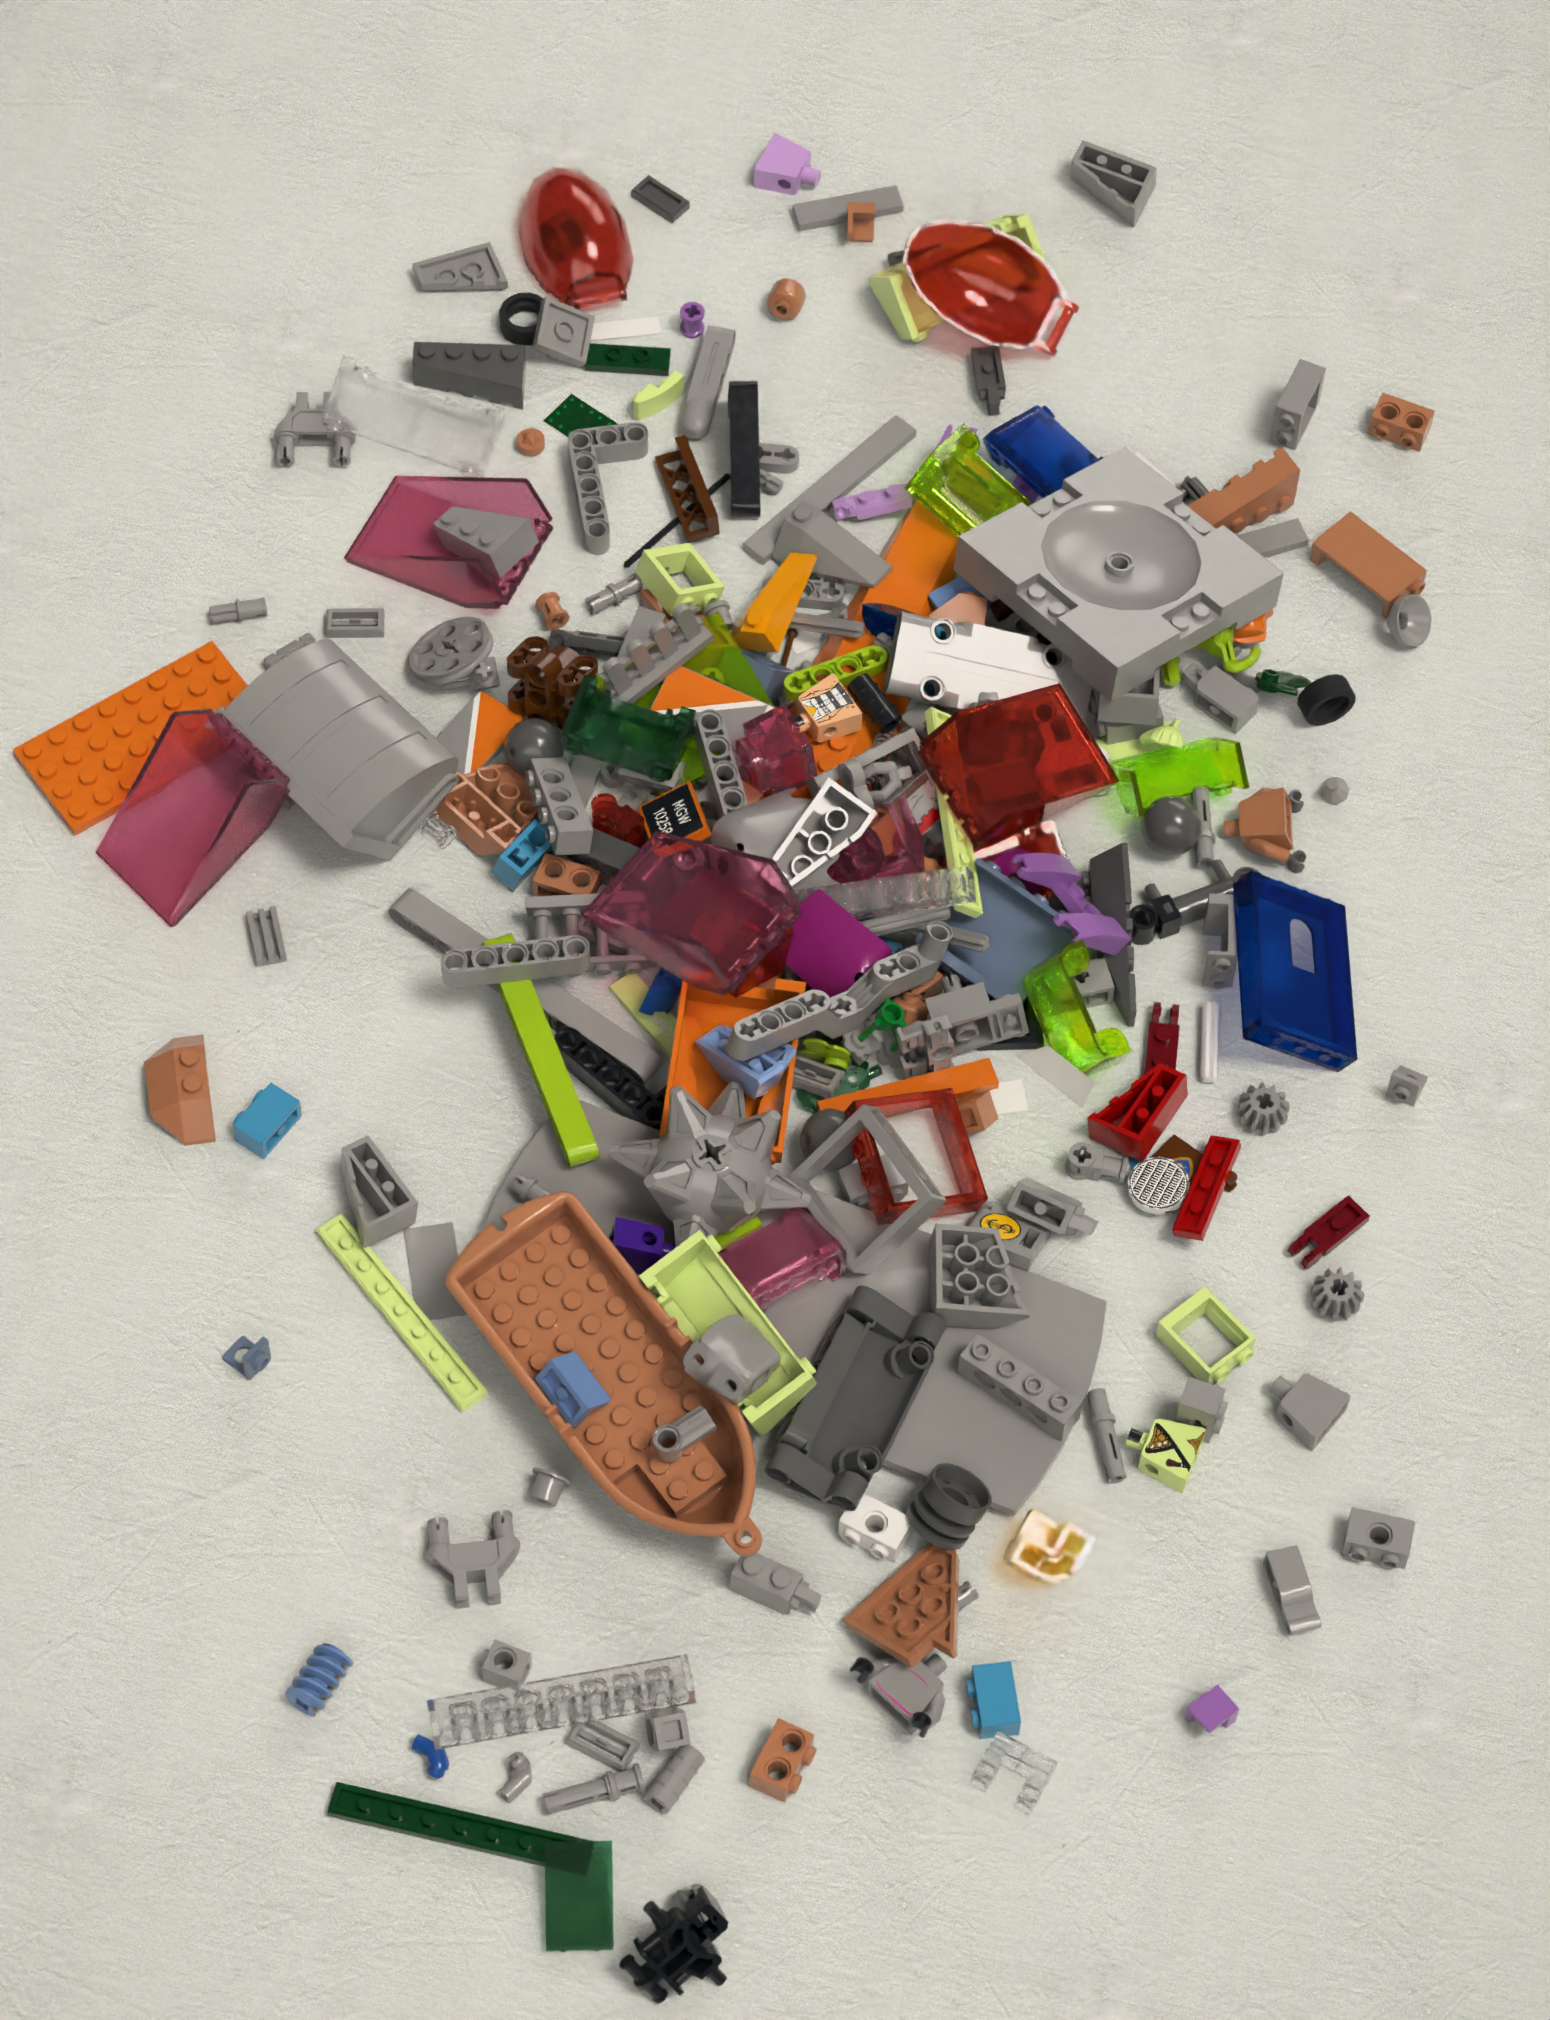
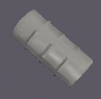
M691 1745L678 1747L645 1794V1801L656 1811L667 1814L675 1802L679 1800L680 1795L688 1787L694 1775L697 1774V1771L705 1761L704 1756Z

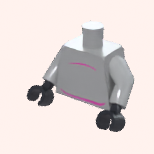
M933 1654L924 1663L919 1661L913 1668H910L894 1657L874 1661L859 1657L849 1669L850 1672L857 1671L861 1674L857 1679L860 1684H863L867 1678H871L868 1680L867 1694L911 1735L917 1729H920L919 1736L924 1738L928 1729L941 1720L945 1703L943 1696L944 1683L938 1676L947 1669V1664L939 1655Z

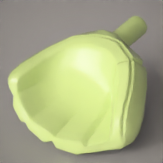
M1174 719L1171 726L1162 725L1142 733L1139 737L1141 744L1151 745L1158 743L1164 746L1176 747L1178 750L1182 749L1184 740L1178 729L1181 723L1180 720Z

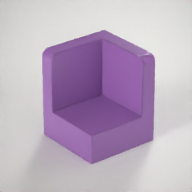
M1217 1684L1188 1706L1185 1719L1189 1724L1196 1719L1210 1733L1221 1724L1228 1728L1236 1722L1239 1708Z

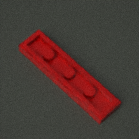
M1210 1136L1173 1225V1236L1199 1241L1204 1240L1240 1151V1140Z

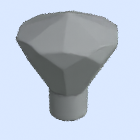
M1332 777L1323 783L1321 795L1327 803L1337 805L1347 799L1350 788L1344 779Z

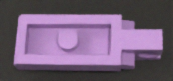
M907 483L894 484L887 488L864 491L858 495L843 496L832 500L836 520L853 516L857 517L858 520L912 508L913 506Z

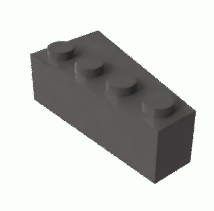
M414 342L412 360L414 385L449 392L450 390L463 393V396L473 398L474 395L489 398V402L501 404V401L513 404V408L523 410L526 371L525 345Z

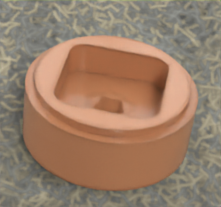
M524 429L517 436V448L525 456H536L545 448V437L538 429Z

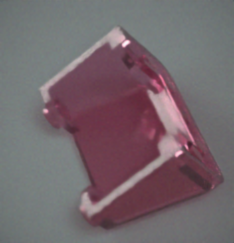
M802 1208L787 1210L781 1218L718 1252L763 1313L766 1312L767 1304L808 1281L817 1278L821 1282L825 1280V1275H827L831 1282H834L843 1277L846 1271L847 1252L842 1244Z

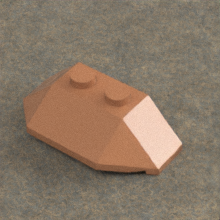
M202 1034L173 1038L144 1062L150 1117L169 1133L177 1137L185 1146L216 1142L204 1036Z

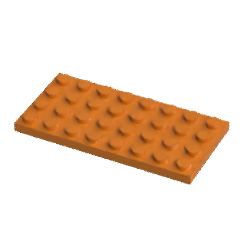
M210 641L13 749V753L74 836L235 748L236 745L209 718L219 707L227 708L248 685L214 642Z

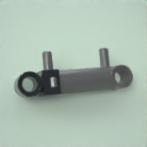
M1217 859L1212 862L1211 867L1219 881L1174 898H1171L1169 894L1161 896L1155 884H1148L1145 887V892L1150 899V905L1141 904L1130 910V918L1133 919L1132 943L1147 945L1153 941L1156 932L1161 940L1179 933L1181 926L1203 919L1209 893L1239 895V907L1253 906L1259 899L1262 884L1261 874L1252 867H1241L1231 877L1223 862Z

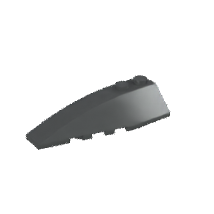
M1120 843L1089 859L1088 871H1083L1082 884L1083 889H1088V896L1084 897L1085 900L1094 905L1102 915L1115 918L1131 938L1115 956L1096 949L1095 951L1098 958L1105 957L1115 986L1113 1000L1127 1026L1134 1027L1137 1012L1135 974L1130 973L1134 969V947H1129L1132 944L1133 919L1130 918V904L1132 903L1128 843Z

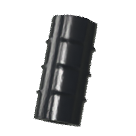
M868 673L859 675L850 682L847 687L848 692L863 709V713L867 714L872 724H875L882 734L892 731L899 725L902 716Z

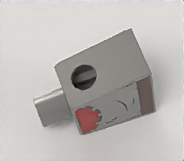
M927 770L915 773L902 785L900 790L878 806L895 812L905 835L909 839H917L926 834L934 845L943 840L942 826L939 823L941 819L936 785Z

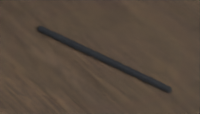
M726 473L707 489L709 495L714 494L722 485L730 480L731 474ZM691 503L685 510L692 512L696 504ZM677 516L624 562V567L629 568L641 557L643 550L651 549L679 524Z

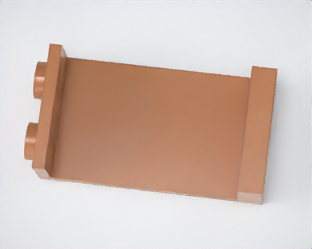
M1351 511L1312 544L1309 560L1318 566L1327 558L1384 602L1381 616L1385 619L1389 617L1390 610L1400 597L1410 594L1419 595L1425 588L1426 583L1424 581L1427 570Z

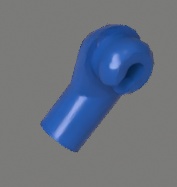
M418 1734L412 1743L411 1749L427 1756L430 1763L427 1773L437 1779L442 1778L445 1770L449 1769L450 1764L445 1748Z

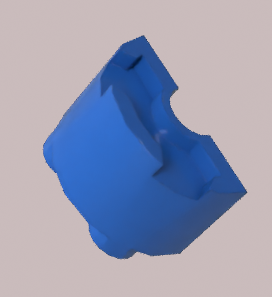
M668 952L639 1012L653 1015L655 1011H665L668 1014L675 1007L681 994L684 968L687 966V962L683 958L675 957Z

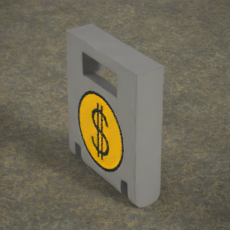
M988 1201L982 1203L980 1209H978L968 1225L997 1228L1010 1260L1009 1264L1026 1271L1032 1266L1048 1240L1051 1231ZM1026 1235L1027 1239L1025 1245L1030 1246L1031 1249L1021 1245Z

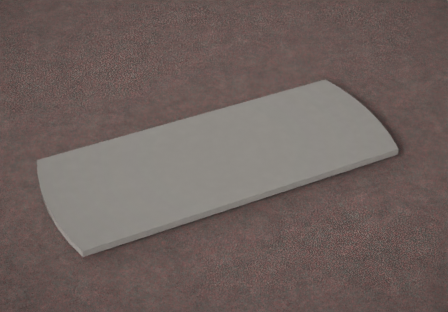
M579 1100L595 1138L600 1157L570 1168L548 1118L520 1154L501 1186L483 1226L484 1229L492 1223L498 1231H503L507 1225L500 1216L529 1201L528 1199L526 1201L520 1199L518 1193L510 1190L513 1180L517 1181L516 1176L522 1173L527 1178H535L538 1180L537 1184L552 1193L567 1191L574 1194L608 1238L615 1218L619 1217L660 1226L664 1229L663 1242L675 1244L673 1222L664 1215L654 1197L643 1183L644 1179L609 1157V1151L613 1143L659 1139L660 1130ZM815 1190L860 1254L896 1221ZM807 1207L760 1211L756 1216L762 1223V1229L718 1253L800 1360L806 1357L811 1365L833 1322L845 1311L857 1286H867L876 1290L914 1317L922 1312H930L929 1240L932 1234L919 1229L911 1234L869 1275L853 1273L844 1266L842 1255L826 1241V1233L821 1226H818L810 1219ZM1009 1264L1014 1280H1017L1019 1284L1020 1296L1024 1306H1027L1030 1317L992 1330L946 1326L934 1350V1361L883 1465L923 1481L927 1479L933 1468L938 1464L949 1463L958 1465L973 1473L986 1485L992 1496L991 1508L1015 1516L1044 1479L1060 1454L1070 1432L1063 1441H1060L958 1374L959 1355L976 1334L979 1333L1083 1401V1405L1092 1381L1101 1345L1107 1301ZM912 1354L913 1360L917 1363L916 1357ZM785 1416L778 1422V1424H782Z

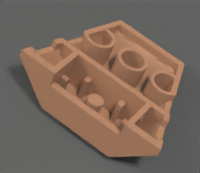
M508 763L479 767L476 772L467 774L457 771L456 775L459 777V782L436 807L439 819L479 856L502 854L538 814L537 806L534 807L532 804L531 790L525 786V776L515 772Z

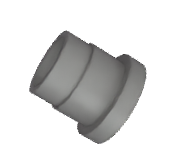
M726 600L712 602L701 612L708 619L710 626L714 630L720 627L728 633L734 627L729 613L730 606Z

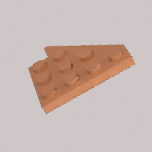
M931 1543L927 1544L843 1619L846 1627L910 1668H913L934 1648L954 1659L957 1656L959 1557L956 1550L940 1548Z

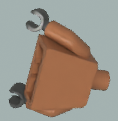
M1284 787L1278 789L1261 788L1251 797L1242 800L1238 804L1239 819L1224 821L1226 838L1240 836L1248 851L1281 863L1287 861L1291 872L1301 873L1305 866L1297 861L1304 862L1306 854L1300 850L1295 851L1293 854L1290 853V850H1293L1292 813L1300 812L1304 805V802L1300 801L1301 792L1295 789L1290 791L1288 795Z

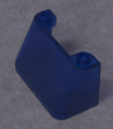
M1035 405L991 430L982 440L992 461L999 467L1002 465L1005 469L1010 468L1043 499L1061 489L1064 479L1103 459V457L1097 458L1054 419L1055 416L1045 405L1042 407Z

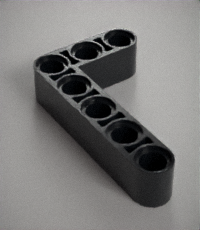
M729 381L728 418H730L732 517H760L758 381Z
M565 1027L557 1031L554 1039L564 1064L571 1074L621 1116L660 1130L667 1085L654 1095L576 1029ZM565 1045H571V1046H573V1047H571V1048H564L563 1046H565ZM588 1063L595 1064L594 1066H590V1067H589V1066H585V1064H588ZM611 1081L616 1082V1084L609 1085L606 1083ZM629 1100H637V1101H639V1102H637V1103H629L628 1101H629ZM658 1118L660 1121L653 1122L650 1119Z

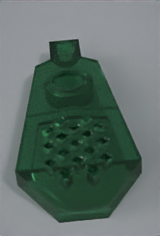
M877 1064L866 1070L859 1066L845 1071V1080L843 1083H839L840 1087L837 1091L834 1090L833 1097L868 1088L871 1079L883 1075L881 1067ZM857 1077L859 1080L857 1082H850L848 1078ZM800 1088L796 1093V1098L803 1109L812 1113L818 1112L816 1108L817 1100L828 1099Z

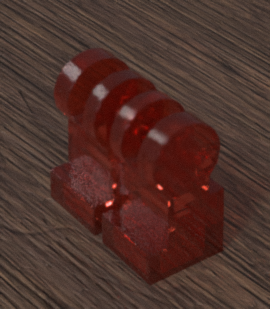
M601 793L596 795L591 802L593 828L645 850V836L643 835L645 833L644 818L627 804L623 807L618 805L616 798L611 794Z

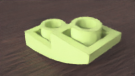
M674 371L668 379L664 378L658 387L649 383L642 391H638L632 400L633 418L641 420L650 417L674 403L684 394V375Z

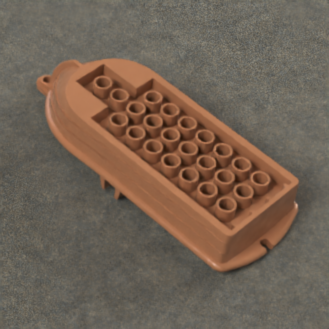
M567 1191L538 1197L501 1215V1219L507 1225L503 1231H498L492 1223L480 1231L468 1243L448 1270L445 1278L446 1286L593 1480L616 1504L646 1523L684 1535L723 1537L736 1554L743 1557L756 1554L762 1546V1535L749 1517L756 1482L755 1453L744 1416L737 1403H733L701 1385L684 1371L683 1358L693 1343L689 1335L686 1337L678 1328L677 1320L674 1317L671 1319L578 1198ZM570 1352L578 1354L611 1398L607 1405L592 1410L579 1426L573 1428L569 1422H566L558 1411L557 1406L551 1402L534 1379L551 1359ZM696 1354L697 1362L704 1364V1359L699 1354ZM700 1405L705 1408L717 1430L686 1449L682 1456L674 1462H665L658 1458L653 1444L655 1430L664 1424H672ZM666 1439L660 1446L670 1448L675 1445L676 1441L674 1439ZM744 1536L752 1538L749 1543L740 1542Z

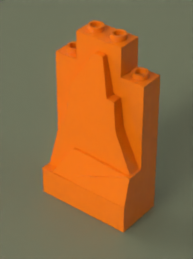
M685 966L659 1139L667 1132L671 1088L681 1086L708 1111L728 1085L711 1066L696 1046L695 1041L718 1025L728 1026L729 1029L733 1028L735 1023L741 1019L804 993L806 982L776 978L773 990L715 982L714 969ZM799 1038L788 1042L795 1047L796 1051ZM796 1054L779 1083L770 1088L766 1094L755 1099L744 1094L746 1118L770 1110L778 1111L782 1117L770 1158L771 1165L782 1162Z

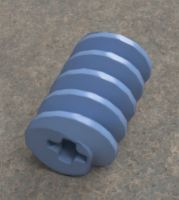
M328 1643L317 1645L313 1649L314 1655H310L307 1658V1666H303L299 1670L300 1676L293 1679V1687H289L285 1691V1697L291 1705L312 1717L315 1716L314 1707L321 1710L326 1707L320 1700V1697L332 1698L333 1695L327 1687H339V1682L334 1676L344 1678L347 1675L341 1666L352 1667L354 1664L342 1650Z

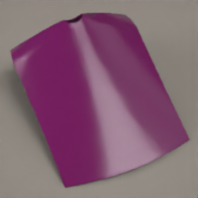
M820 888L809 895L789 914L768 947L772 953L812 989L825 992L829 998L847 991L855 983L854 977L856 974L863 973L864 975L877 961L892 955V950L882 939L854 918Z

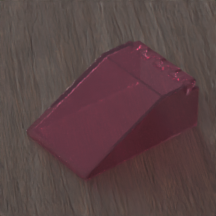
M395 476L344 558L350 564L464 608L499 609L501 605L509 604L517 590L516 586L521 584L530 569L529 565L533 564L542 549V545L545 544L551 534L553 526L547 522H551L553 518L530 481L526 478ZM452 506L530 519L539 543L503 577L498 578L488 572L479 558L460 557L445 549L441 544L433 523Z
M212 709L176 711L171 714L95 852L170 927L176 926L271 826L290 792L287 788L290 778L276 765L272 766L273 762L257 747H253L254 744L240 730L234 729V725L221 712L215 714Z
M656 831L581 915L584 920L691 986L724 996L727 992L733 993L747 978L745 972L751 973L766 956L764 951L769 952L785 934L783 929L789 930L802 915L798 908L802 902L773 859Z

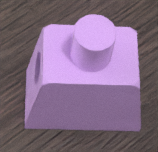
M775 133L754 168V187L789 195L797 194L803 182L816 187L821 178V171L811 168V153L809 150Z

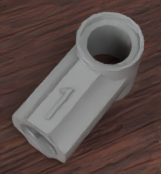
M700 1405L672 1424L659 1426L653 1434V1444L657 1457L665 1462H674L682 1456L686 1449L716 1431L717 1428L706 1409ZM666 1439H674L676 1441L675 1445L670 1448L660 1446Z

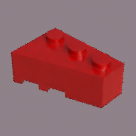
M1157 1064L1132 1083L1131 1089L1119 1098L1117 1096L1112 1098L1106 1108L1098 1114L1094 1112L1087 1117L1089 1139L1141 1162L1144 1161L1188 1096L1186 1074L1164 1064Z

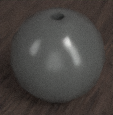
M541 718L524 719L516 723L506 735L504 741L505 758L515 772L525 776V772L529 771L532 758L563 757V738L559 730L546 720Z
M1163 796L1146 807L1141 818V833L1146 844L1154 852L1163 856H1179L1195 846L1201 834V820L1196 808L1188 800L1178 796Z
M832 1108L813 1113L805 1121L800 1132L799 1141L803 1157L807 1159L851 1116L847 1112ZM862 1133L853 1139L822 1170L834 1172L852 1164L859 1156L862 1148Z

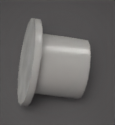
M533 1468L532 1472L537 1477L529 1497L543 1504L555 1507L563 1487H571L572 1483L550 1471Z

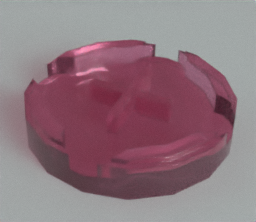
M868 826L860 838L839 852L840 856L833 865L837 873L845 881L864 883L871 881L878 875L883 863L884 853L882 842L877 833Z

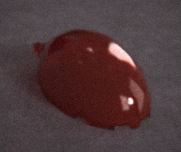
M553 166L535 177L522 204L519 236L524 261L531 274H534L539 282V286L547 294L551 293L554 297L558 298L559 302L579 310L582 307L618 299L621 302L627 301L626 289L633 268V253L625 220L608 191L583 171L575 168Z
M945 219L921 225L906 239L903 265L911 285L926 306L962 335L988 345L1018 349L1034 347L1049 356L1055 357L1057 353L1056 347L1073 314L1077 313L1080 307L1063 297L1065 294L1063 286L1052 272L1053 269L1046 260H1043L1038 254L1033 252L1032 248L1017 237L983 223L955 221L954 219ZM1059 305L1064 309L1047 343L1041 341V338Z

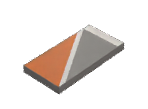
M681 666L665 678L648 712L649 716L694 736L698 715L706 709L716 710L723 717L732 750L736 751L738 756L755 762L779 714V709ZM703 726L705 729L708 730L714 729L711 726Z
M480 690L436 738L458 758L457 771L462 774L473 773L477 771V768L489 766L503 751L504 741L510 729L516 723L527 719V717L510 711L506 704Z

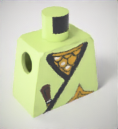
M1158 1418L1155 1419L1149 1434L1131 1428L1125 1445L1141 1451L1138 1468L1142 1472L1183 1493L1202 1447L1206 1429Z

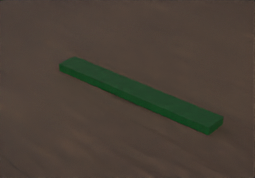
M336 1782L327 1812L328 1817L582 1876H587L595 1847V1841Z

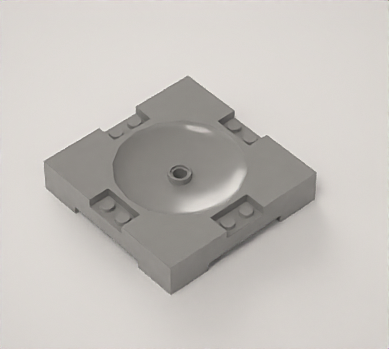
M1126 447L1063 480L1061 489L1027 507L1021 502L960 535L953 569L991 602L997 599L1003 601L1072 659L1071 669L1111 702L1152 679L1156 668L1229 626L1237 630L1275 608L1284 575L1281 570L1227 527L1222 525L1215 529L1182 502L1183 492Z

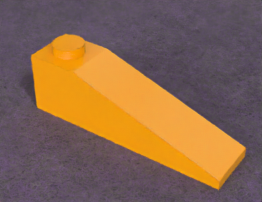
M790 552L736 620L730 638L737 648L778 653L817 560L815 554Z

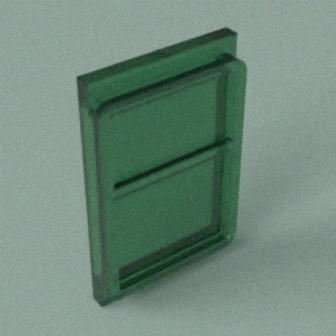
M577 1840L545 1842L546 1952H598L600 1950H614L612 1841Z

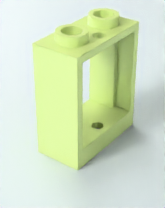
M690 542L643 550L635 571L669 616H673V610L682 603H686L688 606L693 603L698 611H702L710 603L720 600L725 588ZM684 572L695 587L680 589L669 574Z
M1203 1287L1158 1322L1156 1337L1197 1379L1213 1384L1215 1381L1221 1383L1229 1376L1233 1367L1237 1364L1244 1365L1254 1355L1253 1349L1256 1338L1206 1287ZM1203 1314L1237 1346V1348L1211 1368L1177 1335Z

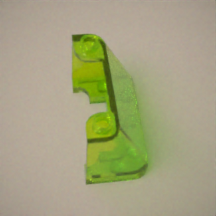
M1082 939L1069 944L1030 969L1024 977L1023 985L1049 1047L1085 1075L1091 1076L1122 1063L1131 1052L1126 1037L1120 1030L1106 1028L1097 1032L1073 978V976L1084 972L1090 962L1089 952Z

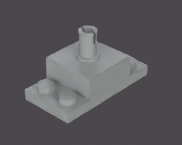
M950 975L953 986H950L948 976L941 980L944 993L925 999L930 1020L947 1015L952 1026L949 1032L954 1041L955 1055L1029 1033L1019 993L1002 995L996 1000L989 1001L984 982L962 988L959 976ZM915 1021L909 1026L903 1027L904 1036L907 1033H913L914 1030L919 1031L922 1029L923 1031L921 1024L925 1021ZM939 1024L934 1025L935 1029H939ZM916 1047L909 1052L913 1063L916 1062L917 1057L919 1059L926 1058L923 1047Z

